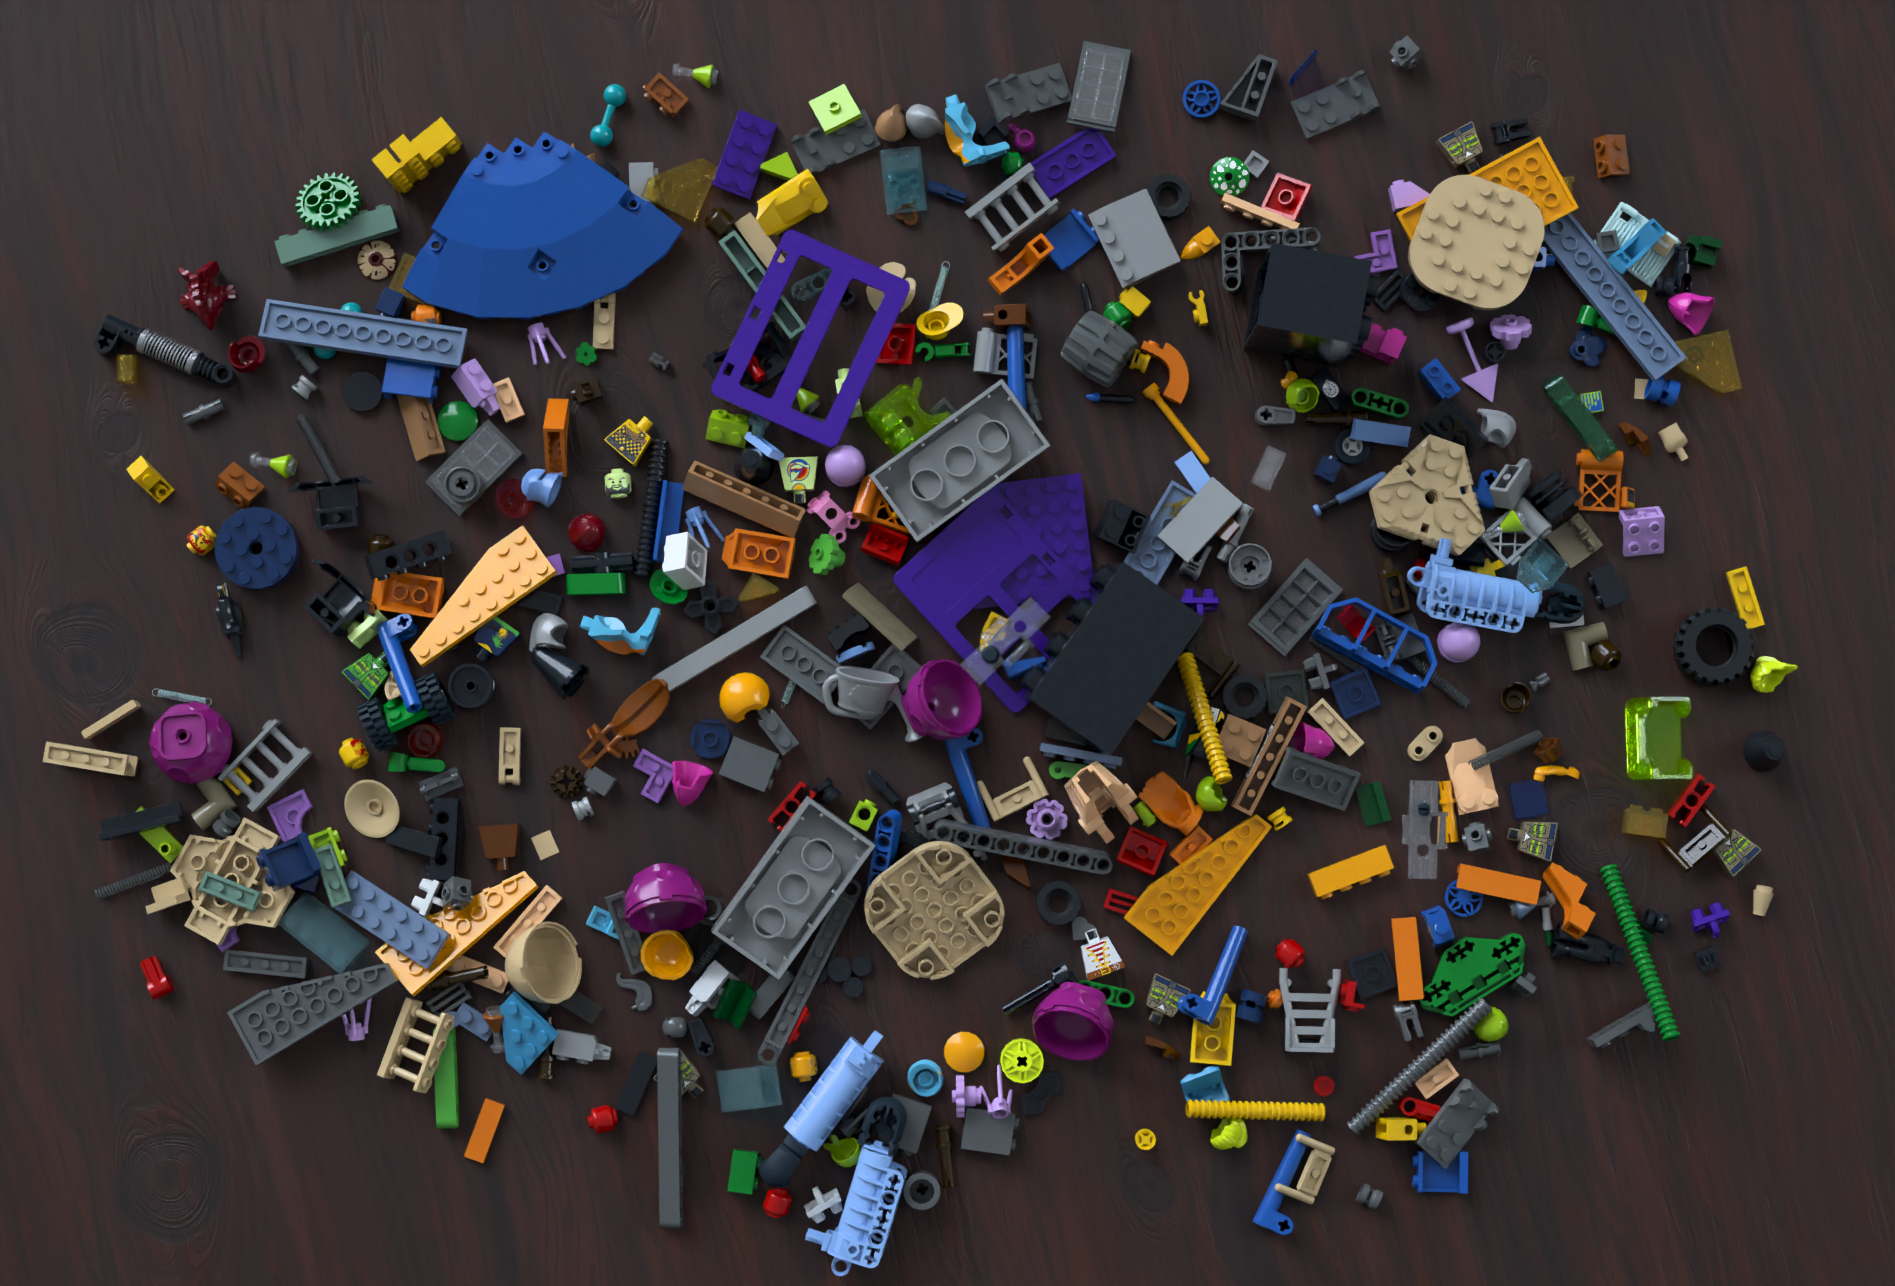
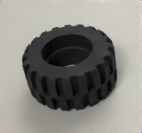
M1715 607L1700 610L1689 615L1679 625V630L1674 634L1675 642H1672V648L1675 649L1673 657L1679 663L1677 665L1679 670H1683L1686 673L1684 676L1688 679L1695 680L1694 683L1705 684L1706 686L1727 684L1741 677L1745 673L1744 671L1752 664L1750 660L1754 658L1755 651H1752L1753 646H1755V639L1752 640L1750 634H1753L1751 628L1748 629L1745 624L1747 622L1743 618H1738V614L1734 611L1729 612L1725 608L1717 609ZM1718 628L1730 640L1731 654L1729 659L1722 665H1707L1697 654L1696 640L1698 635L1705 629Z

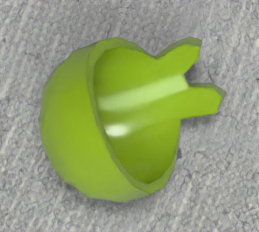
M829 1135L831 1144L825 1143L823 1146L831 1152L833 1160L845 1168L856 1165L862 1146L857 1142L858 1140L851 1137L838 1140L836 1135Z

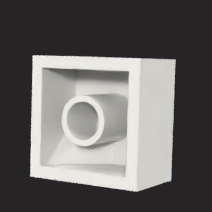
M689 532L666 536V545L664 546L665 557L662 565L663 572L683 590L705 586L708 550Z

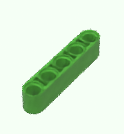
M455 1027L449 1032L446 1047L441 1053L439 1065L434 1072L437 1129L459 1128Z

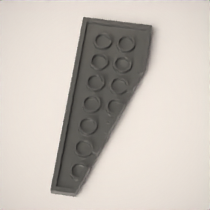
M385 963L361 970L309 980L299 984L283 986L277 989L265 990L227 1013L256 1066H259L399 982L390 964Z

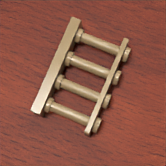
M46 742L43 762L124 776H135L139 758L132 755Z
M406 997L377 1075L388 1079H395L396 1075L415 1083L414 1091L427 1093L432 1084L434 1072L439 1065L441 1053L446 1047L447 1037L453 1028L455 1016L441 1013L440 1017L422 1010L423 1002ZM417 1017L437 1025L433 1036L414 1029ZM410 1036L430 1044L425 1056L407 1048ZM403 1056L422 1063L418 1075L399 1067Z

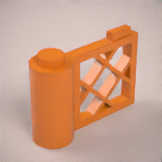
M1581 449L1580 453L1576 454V465L1580 467L1579 490L1583 496L1574 503V506H1578V510L1619 512L1623 451ZM1585 474H1593L1598 480L1590 488L1584 483ZM1608 475H1616V484L1609 489L1602 480ZM1599 483L1607 490L1600 498L1592 492V489ZM1590 492L1597 501L1591 506H1583V497ZM1609 493L1615 499L1614 507H1606L1601 502Z
M870 474L862 477L852 516L860 521H871L909 534L910 532L907 527L900 526L896 519L892 517L889 502L886 503L883 494L869 476ZM883 508L886 509L890 517L886 520L877 518L878 511Z

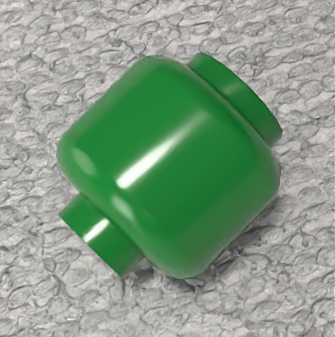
M1112 301L1105 306L1104 317L1117 323L1125 330L1131 326L1133 314L1122 303Z

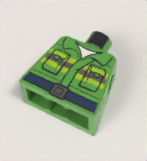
M385 652L377 659L368 653L344 669L342 673L368 700H372L390 675V672L385 668L389 662Z

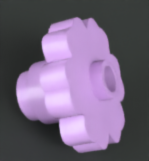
M1502 315L1500 318H1494L1490 322V331H1492V336L1500 339L1505 349H1516L1521 342V337L1527 338L1532 333V325L1530 320L1524 316Z
M1047 799L1034 802V809L1027 811L1026 818L1027 824L1032 825L1030 832L1037 838L1045 836L1048 840L1059 837L1060 829L1066 828L1068 819L1067 815L1062 813L1064 810L1063 805L1059 804L1056 800H1052L1049 803ZM1045 815L1050 816L1051 820L1049 823L1043 822Z
M956 1075V1090H952V1103H956V1117H965V1107H975L976 1104H981V1088L964 1086V1075Z

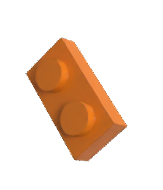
M1197 825L1169 855L1181 864L1205 848L1213 839Z

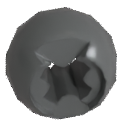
M667 1017L663 1022L662 1029L666 1037H684L688 1030V1024L684 1017Z

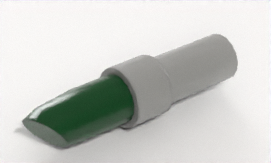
M1542 907V926L1546 945L1549 947L1553 943V923L1551 922L1550 907Z

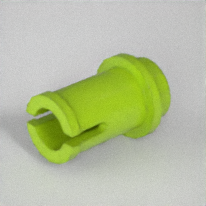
M1143 801L1132 808L1144 822L1143 826L1146 825L1148 828L1157 821L1156 815L1150 812Z

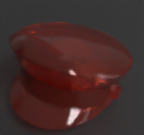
M428 721L420 722L409 732L407 743L414 755L420 758H429L441 750L444 743V735L442 730L434 723Z

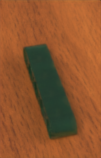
M1558 374L1542 385L1545 394L1600 463L1618 451L1613 440L1562 375Z

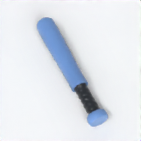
M1382 471L1335 495V498L1323 504L1313 505L1312 508L1316 516H1321L1322 512L1338 504L1341 505L1370 491L1387 474Z

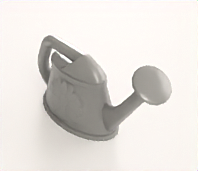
M842 666L835 669L836 674L829 676L824 681L822 693L825 706L830 713L837 716L869 720L883 714L887 702L892 701L897 705L907 725L908 733L905 741L914 742L923 737L914 732L901 704L902 694L897 685L900 680L896 676L874 669ZM836 682L838 683V706L842 708L836 707L833 704L831 696V685Z

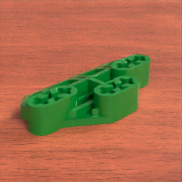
M1508 933L1498 940L1463 937L1441 951L1440 961L1432 981L1423 986V991L1431 993L1434 989L1430 988V986L1433 985L1437 989L1442 985L1441 981L1448 982L1446 985L1447 990L1439 989L1436 992L1441 995L1437 997V994L1433 993L1429 996V1001L1425 999L1417 1001L1423 1009L1452 1017L1474 1002H1477L1479 998L1482 999L1522 974L1524 966L1523 957L1526 947L1523 937L1517 933ZM1510 938L1517 939L1515 942L1516 947L1508 946L1505 948L1506 950L1498 953V958L1492 957L1493 949L1499 950L1503 948L1499 943L1503 942V945H1508L1511 942ZM1465 942L1472 943L1470 951L1463 950L1460 952L1464 955L1463 957L1457 954L1453 956V962L1446 961L1448 952L1454 954L1458 951L1454 949L1455 946H1457V949H1462L1465 947ZM1518 957V963H1513L1510 965L1511 969H1509L1504 960L1506 959L1507 962H1510ZM1495 970H1498L1499 973L1486 980L1487 984L1485 985L1480 975H1482V977L1484 978L1490 973L1494 972ZM1471 985L1475 987L1472 990L1465 993L1464 995H1462V999H1460L1459 995L1455 991L1457 990L1460 993L1461 991L1465 990ZM1445 1001H1450V1003L1444 1007L1445 1010L1436 1008Z

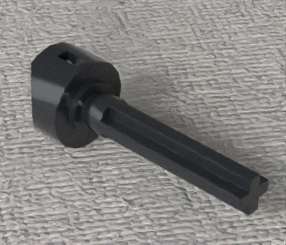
M1061 961L1050 968L1052 977L1004 1004L1002 1008L1006 1015L1012 1014L1057 986L1059 987L1064 982L1078 983L1074 974L1068 971L1065 962Z

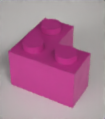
M1372 323L1368 341H1364L1363 347H1360L1359 351L1393 365L1398 359L1407 337L1399 329L1392 328V330L1388 329L1385 332L1380 325Z

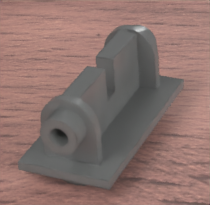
M457 767L419 782L421 794L424 795L426 801L464 786Z

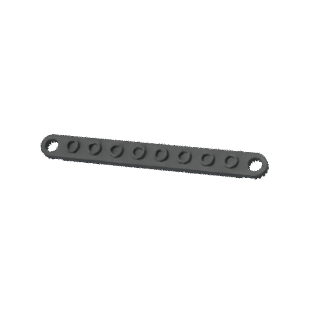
M851 879L848 884H854L857 887V892L854 895H848L844 889L828 911L758 1051V1059L764 1065H773L778 1060L861 893V885L854 879ZM771 1049L774 1052V1058L771 1061L763 1059L762 1053L764 1050Z

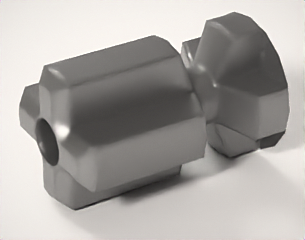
M655 352L649 358V362L657 367L662 366L664 372L671 363L668 360L664 362V358Z
M1543 672L1535 677V682L1531 680L1528 683L1532 690L1536 691L1538 685L1542 687L1550 682L1551 679L1546 672Z

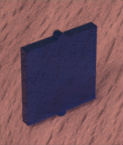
M1314 50L1292 75L1289 82L1290 85H1293L1312 64L1318 55L1317 50Z
M1524 779L1523 782L1509 784L1515 820L1527 817L1533 819L1534 816L1549 814L1543 782L1536 780L1527 781Z

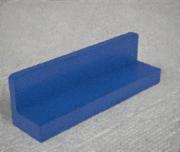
M663 480L653 561L656 563H664L666 536L679 534L685 491L682 490L684 485L682 483Z

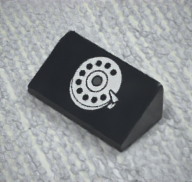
M1327 368L1310 379L1317 385L1320 394L1334 412L1350 401L1348 395Z

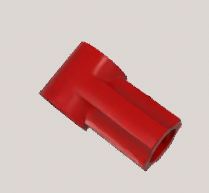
M157 955L140 962L148 981L147 988L154 1000L174 991L173 984L169 976L165 975Z
M1409 1096L1400 1098L1397 1104L1398 1110L1401 1113L1430 1122L1441 1107ZM1410 1100L1413 1107L1410 1111L1406 1112L1404 1104Z

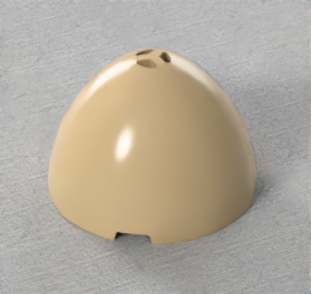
M550 921L534 925L519 934L511 944L505 959V973L513 988L523 997L539 1003L558 1004L569 999L576 991L582 974V959L578 957L575 938L564 926Z

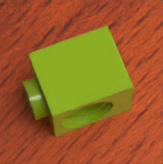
M867 799L864 802L859 801L849 823L868 832L878 812V809L875 808L876 804ZM866 808L870 811L869 819L861 820L859 818V811Z

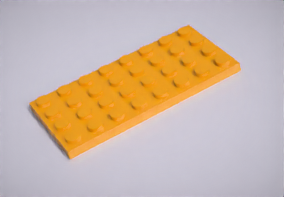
M1540 137L1469 174L1513 189L1529 197L1539 208L1543 217L1544 227L1579 208ZM1428 197L1396 213L1410 242Z

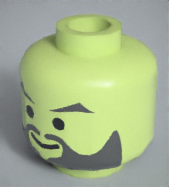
M611 469V473L607 474L604 478L605 492L611 498H626L627 494L632 490L631 476L629 473L623 472V469Z

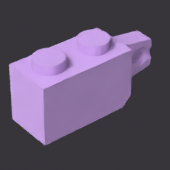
M474 358L460 365L451 377L470 405L474 408L478 406L484 408L489 416L497 413L500 406L496 401L495 394L498 391L477 360Z

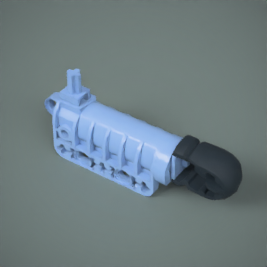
M1440 538L1437 554H1431L1430 561L1427 562L1425 568L1414 566L1407 573L1408 581L1413 585L1420 586L1417 597L1418 608L1436 619L1516 633L1522 629L1525 616L1553 623L1570 624L1581 618L1585 611V598L1582 592L1570 584L1555 581L1548 582L1544 579H1536L1534 583L1456 569L1452 566L1453 560L1449 558L1452 540L1447 538ZM1415 571H1421L1423 574L1422 579L1418 582L1412 579ZM1543 589L1548 592L1557 591L1565 596V598H1559L1557 593L1554 596H1548L1547 606L1551 607V612L1539 608L1543 598ZM1557 608L1562 609V612H1563V613H1560V612L1557 611L1556 609H1557ZM1515 618V621H1517L1518 624L1514 625L1513 628H1511L1510 624L1513 622Z
M874 1030L864 1045L860 1044L853 1036L848 1039L785 1124L784 1128L789 1134L783 1141V1144L769 1158L761 1162L759 1172L767 1185L774 1188L786 1187L790 1183L792 1174L799 1164L801 1157L806 1154L808 1149L811 1148L814 1151H818L884 1062L881 1057L872 1053L873 1049L882 1039V1034Z
M883 1096L877 1098L867 1109L862 1125L863 1132L860 1133L857 1141L862 1146L838 1227L834 1231L828 1229L826 1233L808 1228L805 1240L822 1245L821 1250L834 1256L831 1268L837 1276L846 1275L852 1263L867 1268L876 1267L886 1247L907 1178L906 1167L892 1161L893 1156L898 1152L899 1145L897 1142L902 1139L907 1120L905 1107L900 1101L892 1097ZM880 1116V1122L875 1123L877 1117ZM896 1116H897L898 1118H897V1120L894 1122L893 1126H892V1127L889 1126L891 1120H895V1118H896ZM872 1123H875L877 1133L884 1136L892 1129L895 1130L894 1135L889 1141L890 1147L882 1145L883 1142L876 1139L875 1142L867 1140L872 1132ZM895 1174L898 1175V1182L896 1184L892 1183ZM888 1188H894V1190H897L898 1193ZM887 1194H892L894 1198H889ZM889 1209L886 1214V1221L880 1222L883 1218V1210ZM877 1227H882V1229H885L886 1232H884V1231L881 1230V1229H875V1228H877ZM875 1233L881 1234L882 1237H877ZM872 1248H876V1249H877V1250H875L874 1256L871 1255V1254H872V1252H871ZM844 1261L847 1269L845 1271H838L835 1266L836 1262Z

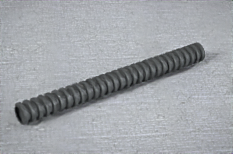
M1481 998L1478 999L1479 1002H1474V1006H1470L1469 1011L1464 1012V1016H1459L1460 1019L1455 1020V1024H1451L1449 1030L1446 1029L1444 1034L1441 1033V1037H1437V1041L1435 1043L1432 1042L1430 1047L1427 1046V1050H1423L1422 1055L1417 1056V1060L1413 1059V1063L1408 1064V1068H1404L1403 1073L1400 1072L1398 1077H1394V1081H1390L1389 1086H1385L1384 1090L1379 1091V1095H1375L1376 1098L1374 1100H1370L1371 1103H1366V1107H1362L1361 1112L1356 1113V1117L1353 1116L1351 1121H1347L1349 1128L1356 1135L1360 1136V1132L1362 1130L1365 1131L1366 1126L1369 1127L1371 1122L1374 1123L1375 1118H1379V1114H1383L1385 1108L1389 1109V1105H1393V1101H1397L1399 1095L1402 1096L1404 1091H1408V1087L1413 1086V1082H1417L1416 1079H1421V1075L1423 1073L1426 1074V1070H1430L1431 1065L1435 1066V1062L1437 1060L1440 1061V1057H1444L1446 1051L1450 1052V1048H1454V1044H1458L1460 1038L1463 1039L1465 1034H1469L1468 1031L1470 1029H1474V1025H1478L1477 1022H1482V1018L1484 1016L1487 1017V1013H1491L1492 1008Z

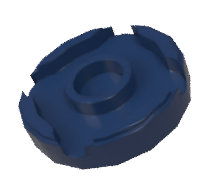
M715 719L700 721L692 729L690 735V743L694 752L706 759H717L724 755L729 749L731 742L730 732L726 725Z

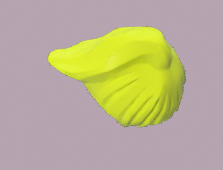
M1759 657L1750 674L1753 689L1758 692H1773L1775 687L1783 681L1785 675L1796 670L1798 666L1780 662L1773 657Z
M1231 1117L1229 1119L1224 1118L1218 1128L1212 1130L1210 1142L1213 1147L1219 1150L1243 1147L1248 1137L1244 1120L1237 1117L1235 1119Z

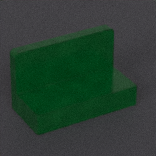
M1380 781L1355 787L1365 826L1392 820Z
M729 979L713 1015L717 1019L729 1020L736 1028H741L757 993L745 981Z

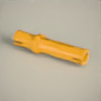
M1451 780L1438 782L1441 797L1439 804L1442 805L1446 843L1459 841L1454 809L1456 800L1453 798Z

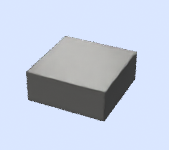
M1252 150L1244 162L1249 174L1258 179L1269 163L1267 159Z

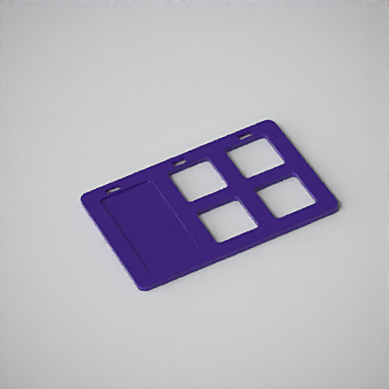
M990 489L976 499L893 577V582L1012 712H1019L1028 704V702L1022 699L1027 690L1023 688L1018 693H1015L995 672L992 664H988L982 659V652L978 653L956 629V623L984 597L990 596L1012 620V625L989 646H995L999 650L1001 657L1022 636H1026L1048 660L1050 657L1042 652L1049 639L1037 627L1038 621L1067 595H1071L1075 600L1078 598L1082 599L1083 597L1090 600L1092 597L1089 591L1083 592L1079 589L1078 584L1080 581L995 489ZM1003 506L1012 514L1008 519L999 511ZM1045 553L1054 561L1050 566L1041 558ZM1033 554L1056 578L1057 583L1032 607L1024 612L1001 588L1000 583Z

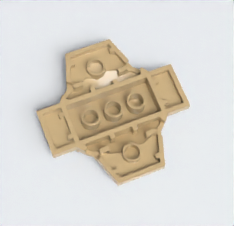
M245 817L235 835L228 836L223 840L190 835L170 870L176 878H184L187 890L192 894L193 900L191 901L194 909L184 926L218 945L223 943L230 928L245 923L276 928L295 891L290 886L273 892L272 887H268L265 882L264 875L266 874L263 868H259L256 857H258L259 849L267 850L275 847L281 837ZM205 872L214 873L262 892L263 894L256 911H250L198 890Z

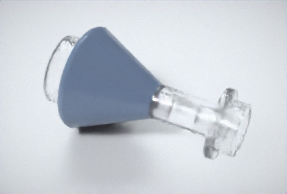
M1548 891L1546 896L1538 898L1536 905L1514 900L1508 901L1511 916H1517L1518 919H1522L1535 907L1546 904L1552 907V905L1556 904L1553 892L1549 893Z

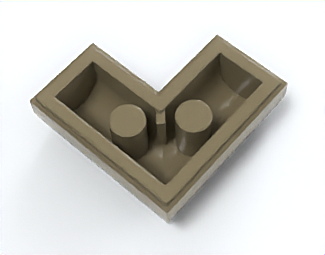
M1604 622L1562 632L1572 671L1593 666L1588 646L1608 641V633Z
M215 775L209 780L197 783V787L208 802L191 815L202 830H206L217 819L221 818L220 815L224 809L233 810L237 807V804Z

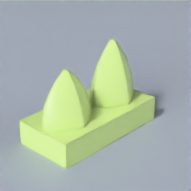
M375 610L376 615L374 617L364 611V622L360 623L355 620L347 629L349 634L347 637L359 649L378 634L376 628L380 623L388 621L387 617L379 610Z

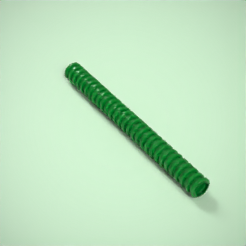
M1616 864L1604 866L1601 868L1600 874H1603L1602 879L1605 880L1606 890L1610 892L1609 897L1612 898L1611 903H1614L1615 914L1619 916L1617 919L1621 921L1620 927H1623L1624 938L1627 939V945H1630L1628 949L1632 951L1633 962L1636 963L1635 967L1639 969L1637 973L1641 975L1642 986L1645 987L1644 991L1648 993L1646 997L1650 999L1649 1004L1652 1005L1651 1010L1654 1011V1017H1657L1655 1021L1659 1023L1660 1034L1664 1036L1662 1039L1663 1041L1674 1040L1681 1033L1677 1031L1678 1026H1675L1676 1020L1673 1019L1674 1015L1670 1013L1671 1008L1668 1007L1669 1002L1666 1001L1665 991L1661 989L1662 984L1659 983L1658 972L1655 971L1656 967L1652 965L1653 960L1650 959L1649 949L1645 947L1647 943L1643 941L1642 930L1639 929L1640 925L1636 923L1638 919L1634 917L1635 912H1632L1633 906H1630L1631 901L1628 900L1629 896L1625 893L1627 890L1623 888L1624 882H1621L1620 872L1616 870L1618 866Z

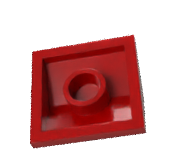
M1277 173L1261 208L1296 222L1313 186L1312 184Z
M894 323L876 363L895 366L912 365L917 325Z
M1130 826L1116 861L1154 877L1168 842Z

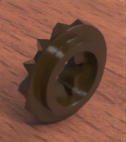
M564 765L556 768L553 772L550 785L553 792L558 796L570 798L580 792L583 785V777L575 767ZM565 773L568 779L575 780L574 782L569 783L568 790L566 789L565 784L558 783L561 780H564Z

